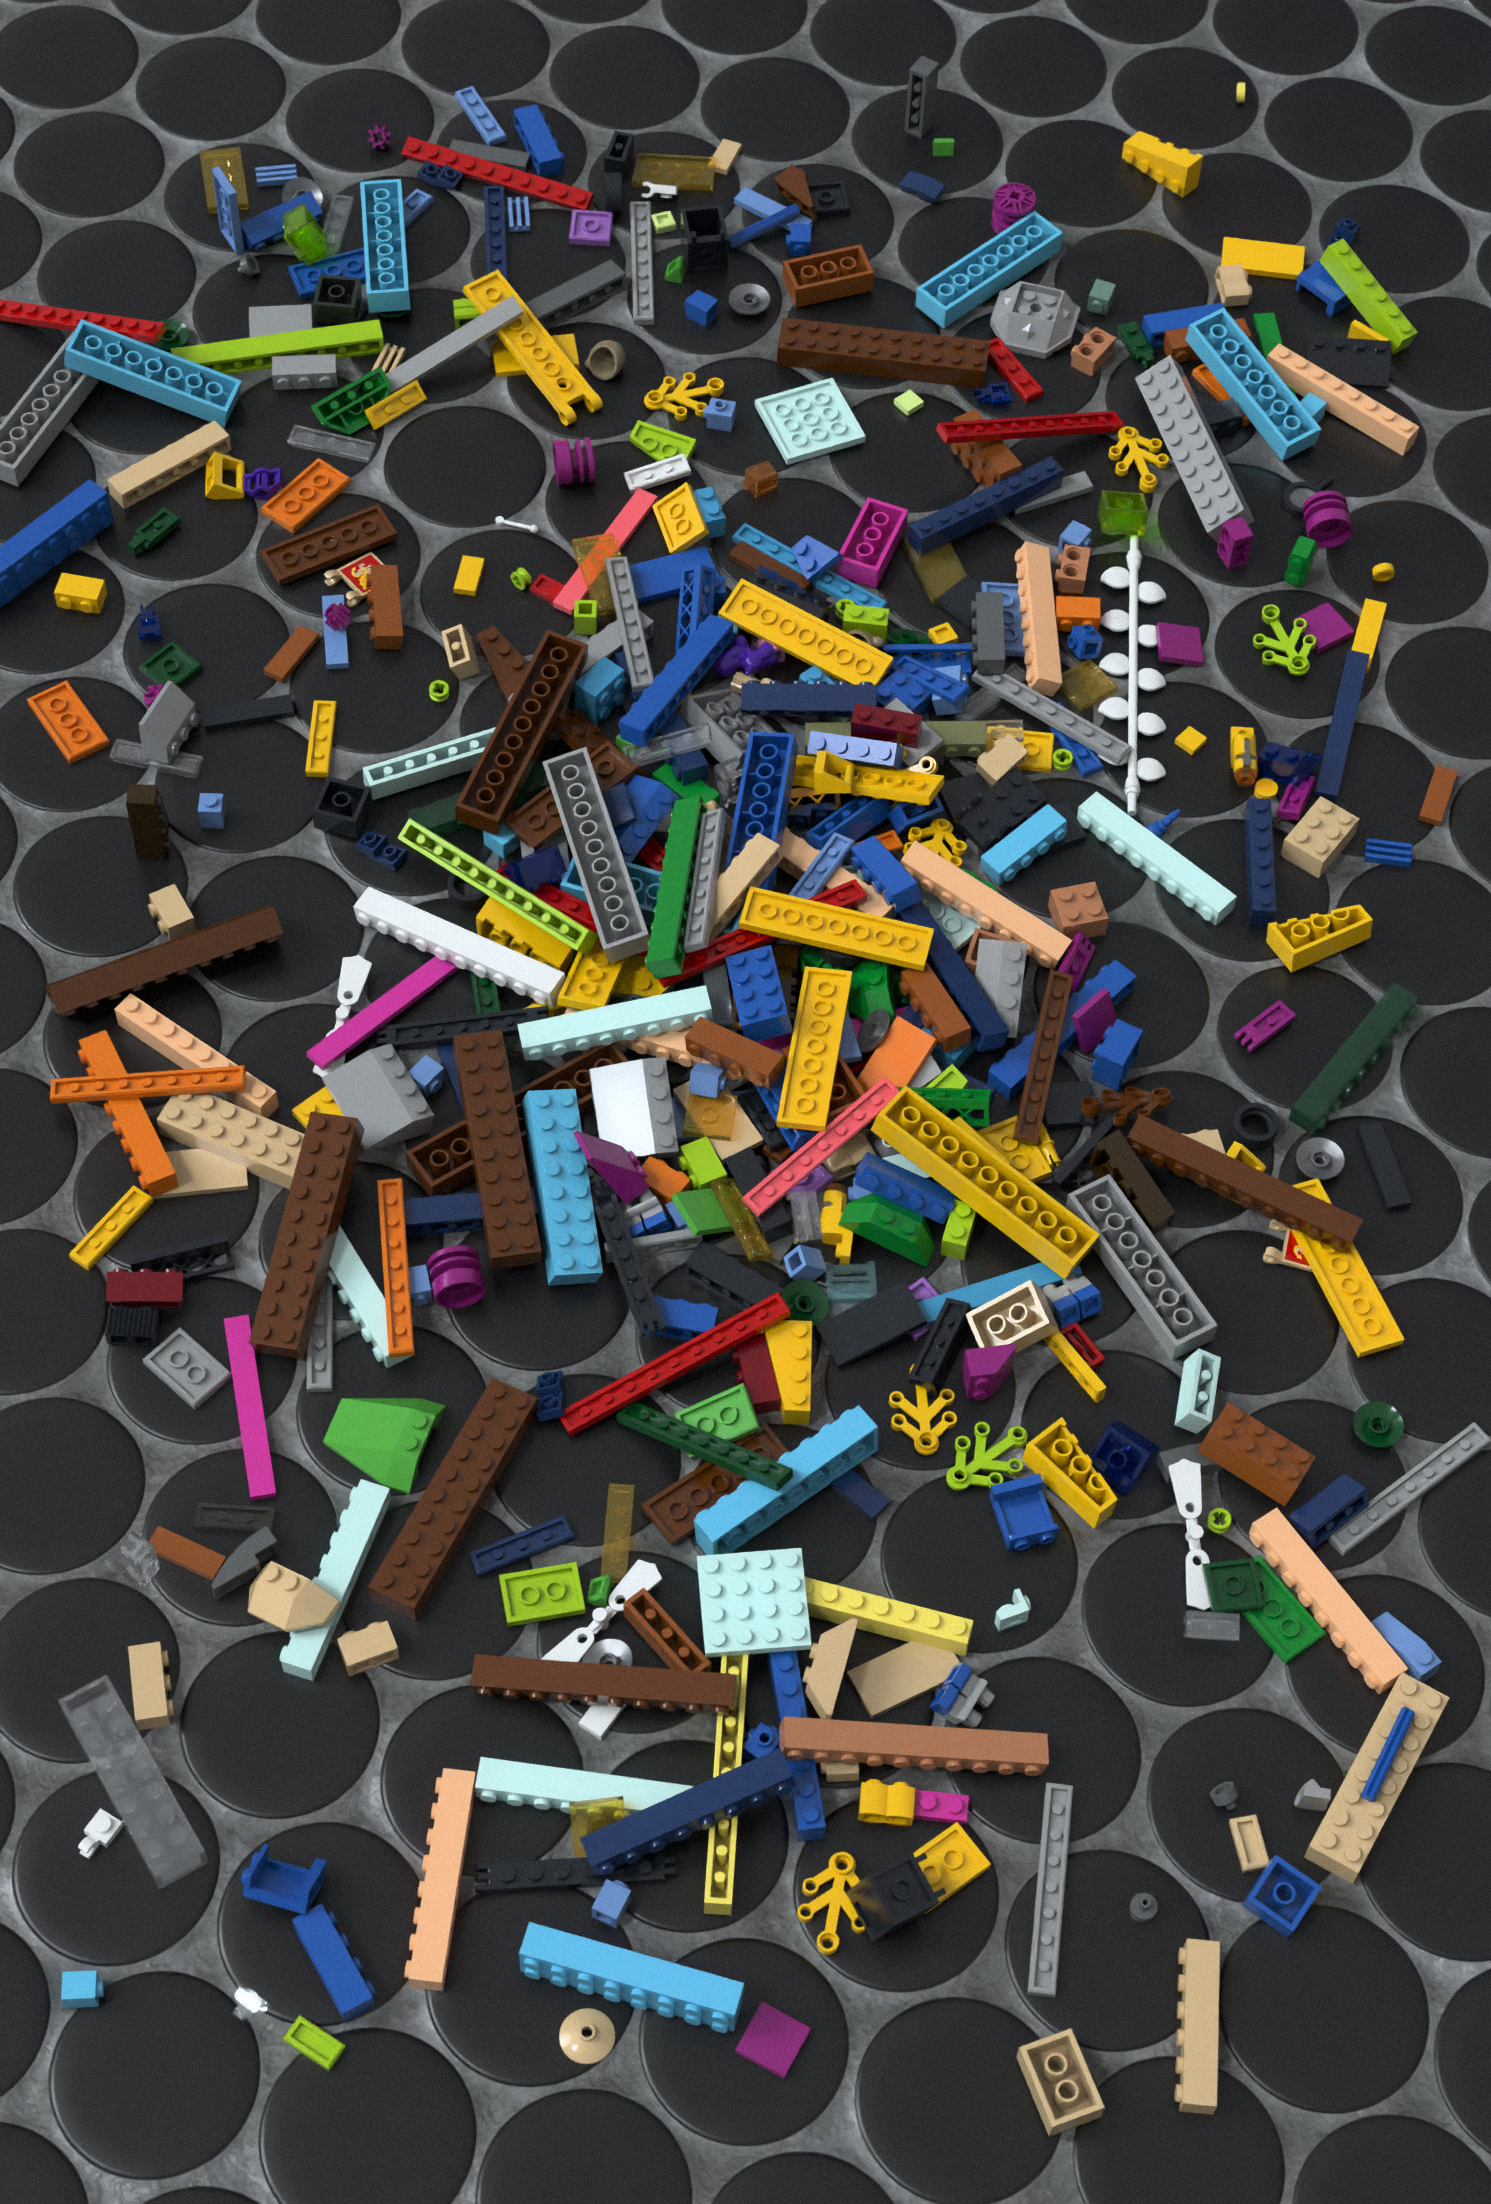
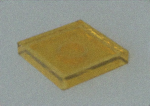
M1087 659L1062 673L1060 689L1083 711L1115 693L1117 686L1091 659Z
M689 1093L683 1135L700 1138L707 1136L708 1139L731 1141L738 1096L719 1094L717 1098Z
M623 1796L569 1802L574 1857L586 1856L580 1841L581 1837L625 1818Z

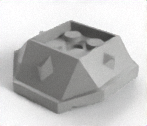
M1019 281L1009 289L1000 290L990 320V326L995 335L1000 338L1011 352L1046 359L1053 352L1071 343L1081 308L1070 299L1064 290Z

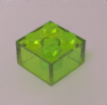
M304 203L283 214L284 223L282 227L285 232L283 237L288 245L292 244L299 261L303 260L306 266H309L328 255L326 234Z
M1101 490L1097 513L1101 532L1107 535L1144 536L1149 513L1144 493Z

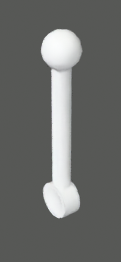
M498 516L495 519L497 525L506 524L530 530L532 533L538 531L537 525L529 526L504 520L502 516Z

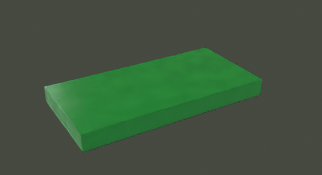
M1258 1555L1254 1558L1265 1607L1263 1610L1241 1612V1614L1286 1665L1326 1636V1632Z

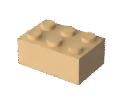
M1320 796L1284 839L1280 856L1319 879L1354 837L1359 818Z
M1032 1280L965 1314L979 1348L1015 1343V1353L1059 1331L1041 1287Z
M1071 2028L1019 2047L1016 2058L1048 2136L1102 2116L1105 2107Z

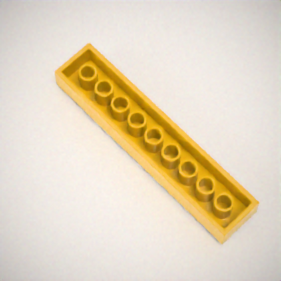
M905 1085L877 1115L871 1131L1064 1280L1088 1254L1099 1238L1100 1234L908 1086Z

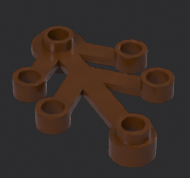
M1128 1086L1125 1088V1094L1115 1092L1112 1089H1105L1101 1092V1101L1104 1103H1100V1099L1096 1097L1083 1098L1081 1100V1111L1084 1113V1116L1092 1118L1096 1117L1100 1111L1122 1108L1113 1114V1124L1123 1126L1128 1123V1116L1143 1105L1146 1106L1138 1109L1136 1112L1137 1118L1141 1114L1151 1119V1113L1157 1108H1166L1173 1103V1095L1167 1088H1156L1149 1092L1135 1086Z

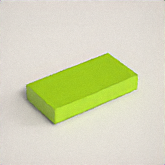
M300 2015L283 2038L284 2042L328 2071L331 2070L346 2049L343 2043Z

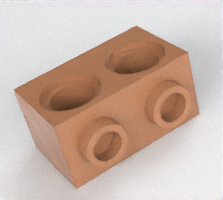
M1095 327L1090 333L1085 334L1079 345L1073 347L1071 351V366L1092 377L1114 353L1116 337Z
M1065 544L1064 552H1059L1057 565L1061 566V569H1056L1054 582H1058L1057 591L1060 592L1062 585L1083 587L1084 592L1091 548Z

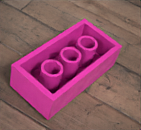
M868 497L840 551L843 558L836 563V574L843 578L877 588L907 528L908 510Z

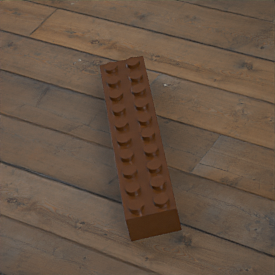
M783 317L777 347V366L984 389L990 341Z
M546 630L455 804V820L498 836L504 825V820L508 817L574 688V683L578 680L588 661V644Z
M264 906L44 985L54 1013L65 1017L76 1013V1008L80 1006L90 1008L99 1005V1000L105 997L109 1000L123 996L122 991L127 989L134 992L145 988L144 983L151 981V983L156 984L167 980L166 975L172 973L176 976L185 974L190 971L189 967L195 965L199 968L212 964L211 959L217 957L218 959L221 958V960L235 955L233 952L239 949L240 951L243 950V952L257 947V942L261 941L266 944L279 939L278 935L283 933L274 906Z
M502 1030L454 1035L453 1053L491 1270L540 1263L542 1250Z
M615 1043L596 1046L513 1092L523 1151L528 1149L522 1101L526 1093L535 1090L576 1089L580 1119L595 1112L589 1069L629 1062ZM465 1119L406 1151L407 1167L429 1197L437 1194L444 1196L475 1179Z
M318 1112L310 1113L249 1339L250 1345L258 1353L303 1360L305 1358L365 1130L358 1118Z
M492 1377L368 1586L370 1600L414 1621L418 1619L537 1415V1397Z

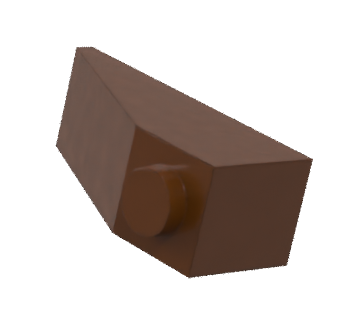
M790 165L774 178L778 192L792 204H797L801 211L816 221L818 216L806 180L808 178L807 174L801 168L798 169L794 165Z

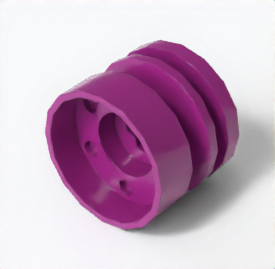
M1007 183L998 187L995 191L991 225L997 234H1000L1035 210L1036 196L1031 188L1020 183Z
M584 437V447H581L579 438H575L574 448H570L567 439L553 440V459L557 485L572 484L573 474H577L579 482L584 483V473L587 474L588 482H594L596 457L590 437Z
M1322 491L1313 494L1303 503L1302 513L1306 524L1307 537L1315 540L1318 548L1340 546L1352 536L1353 527L1349 516L1347 500L1343 494L1336 491Z
M460 1245L446 1247L438 1250L428 1259L430 1279L433 1281L434 1300L440 1307L451 1309L467 1307L480 1301L486 1294L479 1254L474 1248Z

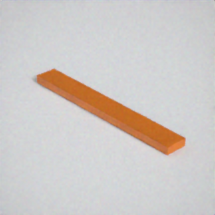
M245 1065L51 1079L50 1101L51 1104L239 1091L245 1090L246 1069Z
M402 1178L377 1180L389 1358L414 1356Z

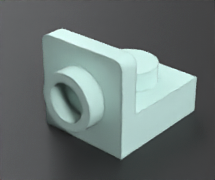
M1019 1588L1013 1592L1012 1601L1014 1605L1006 1604L996 1611L994 1623L998 1631L1028 1620L1031 1605L1026 1595L1023 1596Z

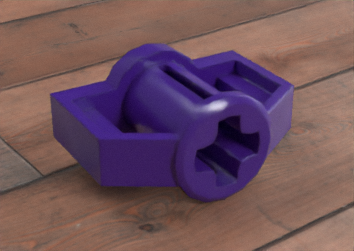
M258 468L254 473L245 474L243 478L245 494L259 500H267L272 497V494L283 488V472L281 468ZM275 478V484L271 486V481ZM252 482H255L254 490H251Z

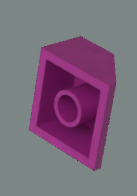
M1015 1343L965 1350L961 1375L967 1400L974 1399L980 1401L992 1397L1012 1371L1016 1349Z

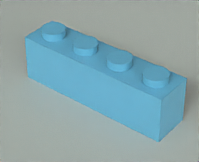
M1047 804L981 856V870L999 886L1005 881H1010L1020 869L1028 867L1039 854L1043 855L1051 844L1056 841L1059 842L1065 837L1067 833V820Z

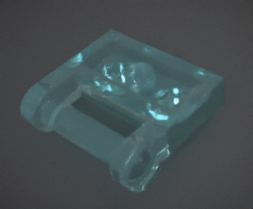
M867 1261L866 1264L833 1265L832 1262L825 1263L827 1268L825 1280L828 1304L861 1303L877 1295L874 1261ZM867 1274V1276L833 1277V1275Z

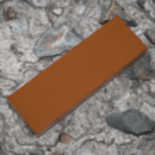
M300 625L263 669L264 675L283 683L319 640V633Z
M1436 765L1418 820L1440 826L1458 771Z
M161 1526L157 1527L145 1546L146 1551L211 1581H214L217 1573L227 1560L226 1556Z

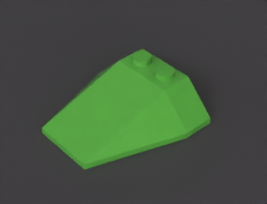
M342 1398L323 1440V1444L384 1487L410 1495L419 1474L418 1462L432 1429H438L446 1406L422 1398Z

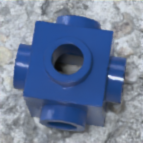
M1093 625L1073 626L1071 635L1068 637V646L1078 659H1094L1099 657L1104 639Z
M762 1722L756 1729L751 1728L744 1739L746 1743L742 1747V1757L750 1762L779 1749V1730L772 1725L766 1726Z

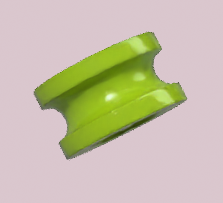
M522 567L518 568L517 572L511 574L512 582L520 590L525 589L526 585L532 583L530 574Z
M841 599L836 603L835 615L842 621L845 609L844 611L841 609L845 608L846 604L855 605L849 599Z
M442 680L432 682L429 686L430 698L436 702L448 699V684ZM440 689L441 691L443 689V693H436L435 690Z
M1067 749L1056 750L1052 759L1053 768L1058 771H1068L1072 766V753Z
M1223 1508L1213 1509L1208 1516V1527L1214 1533L1222 1534L1227 1532L1231 1524L1230 1513ZM1215 1517H1218V1519L1220 1517L1224 1518V1525H1221V1523L1219 1525L1215 1524Z

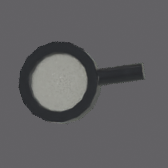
M1328 474L1315 485L1303 481L1288 485L1284 490L1282 498L1283 507L1292 515L1304 518L1302 513L1303 503L1313 494L1322 492L1321 490L1334 481L1333 476Z

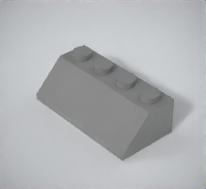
M979 938L975 980L980 988L984 990L985 995L996 1008L1003 1022L1007 1024L1009 1029L1007 1037L1017 1038L1027 943Z

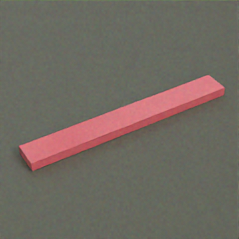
M640 488L637 489L554 599V608L573 615L575 600H584L605 572V559L617 556L650 512L652 505L657 502L656 495Z
M885 1076L828 1124L825 1132H819L742 1197V1201L759 1218L873 1121L900 1091Z

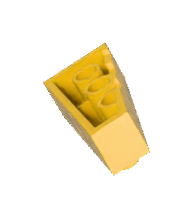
M1138 131L1124 142L1122 152L1124 160L1182 198L1198 186L1203 155L1190 154L1188 149H1177L1174 147V144L1170 142L1164 144L1160 142L1159 138Z
M489 897L476 916L477 934L564 973L573 961L572 947L492 897Z
M1359 904L1331 910V913L1326 915L1316 913L1311 914L1310 918L1302 920L1292 918L1287 919V923L1278 925L1277 922L1268 923L1266 942L1292 973L1369 939L1373 919Z
M782 1320L761 1333L765 1335L781 1398L780 1411L783 1423L809 1425L812 1321Z
M1061 1417L1027 1443L1022 1461L1035 1474H1040L1042 1480L1095 1529L1112 1515L1118 1499L1102 1475L1096 1472L1092 1466V1460L1087 1454L1083 1453L1078 1445L1079 1441L1074 1434H1070L1066 1428V1422Z

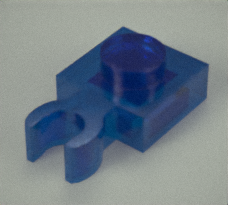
M1008 382L987 384L986 389L975 388L973 396H976V404L990 401L991 405L1011 403L1012 401Z
M153 603L149 611L144 610L143 604L140 605L141 617H137L139 640L161 638L160 617L155 615Z

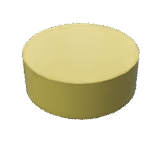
M1245 82L1237 83V103L1245 102Z

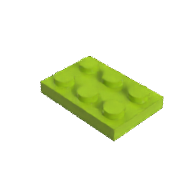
M576 1562L499 1575L508 1627L585 1614L584 1599Z

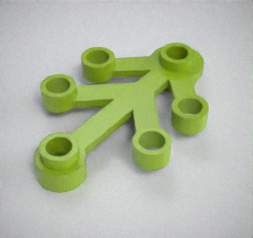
M1273 604L1266 605L1262 609V619L1265 623L1271 625L1279 641L1267 638L1263 634H1256L1253 637V646L1257 649L1269 647L1285 652L1288 657L1276 655L1273 651L1267 650L1262 655V662L1268 666L1274 663L1286 666L1288 671L1296 676L1306 674L1310 668L1307 657L1310 650L1316 646L1315 636H1304L1303 647L1299 654L1295 650L1301 633L1307 629L1306 620L1297 618L1294 621L1293 630L1288 638L1279 622V608Z
M978 1422L974 1429V1435L976 1436L974 1461L965 1466L966 1452L970 1448V1439L966 1436L957 1437L955 1440V1450L957 1451L955 1466L950 1468L946 1475L948 1485L957 1491L964 1490L969 1485L986 1486L991 1489L992 1485H996L991 1482V1479H998L1000 1482L997 1484L1003 1483V1476L998 1472L1009 1473L1012 1476L1019 1475L1023 1468L1021 1460L1012 1458L1008 1462L994 1459L1011 1447L1015 1449L1024 1447L1028 1438L1027 1431L1021 1426H1014L1009 1429L1005 1439L985 1452L986 1438L989 1436L990 1427L985 1422ZM983 1428L986 1432L980 1433L978 1429ZM1020 1433L1022 1436L1015 1437L1013 1434ZM965 1442L967 1446L961 1447L958 1443ZM1015 1464L1019 1469L1014 1470L1010 1466ZM980 1469L997 1471L989 1476L975 1475ZM955 1475H962L964 1478L957 1479Z

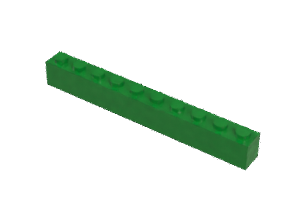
M701 795L675 800L673 811H671V825L668 827V842L665 843V858L662 859L663 870L659 877L660 887L657 890L654 921L651 923V938L648 940V955L645 957L646 968L652 972L655 979L682 974L685 957L683 945L702 814L707 812V807Z

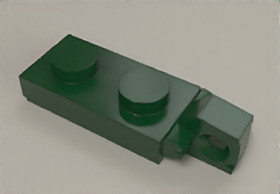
M1132 321L1118 325L1116 333L1133 360H1140L1145 369L1151 368L1154 360L1153 348L1137 322Z
M163 507L134 531L133 540L128 543L129 553L136 557L144 549L152 548L181 524V518Z

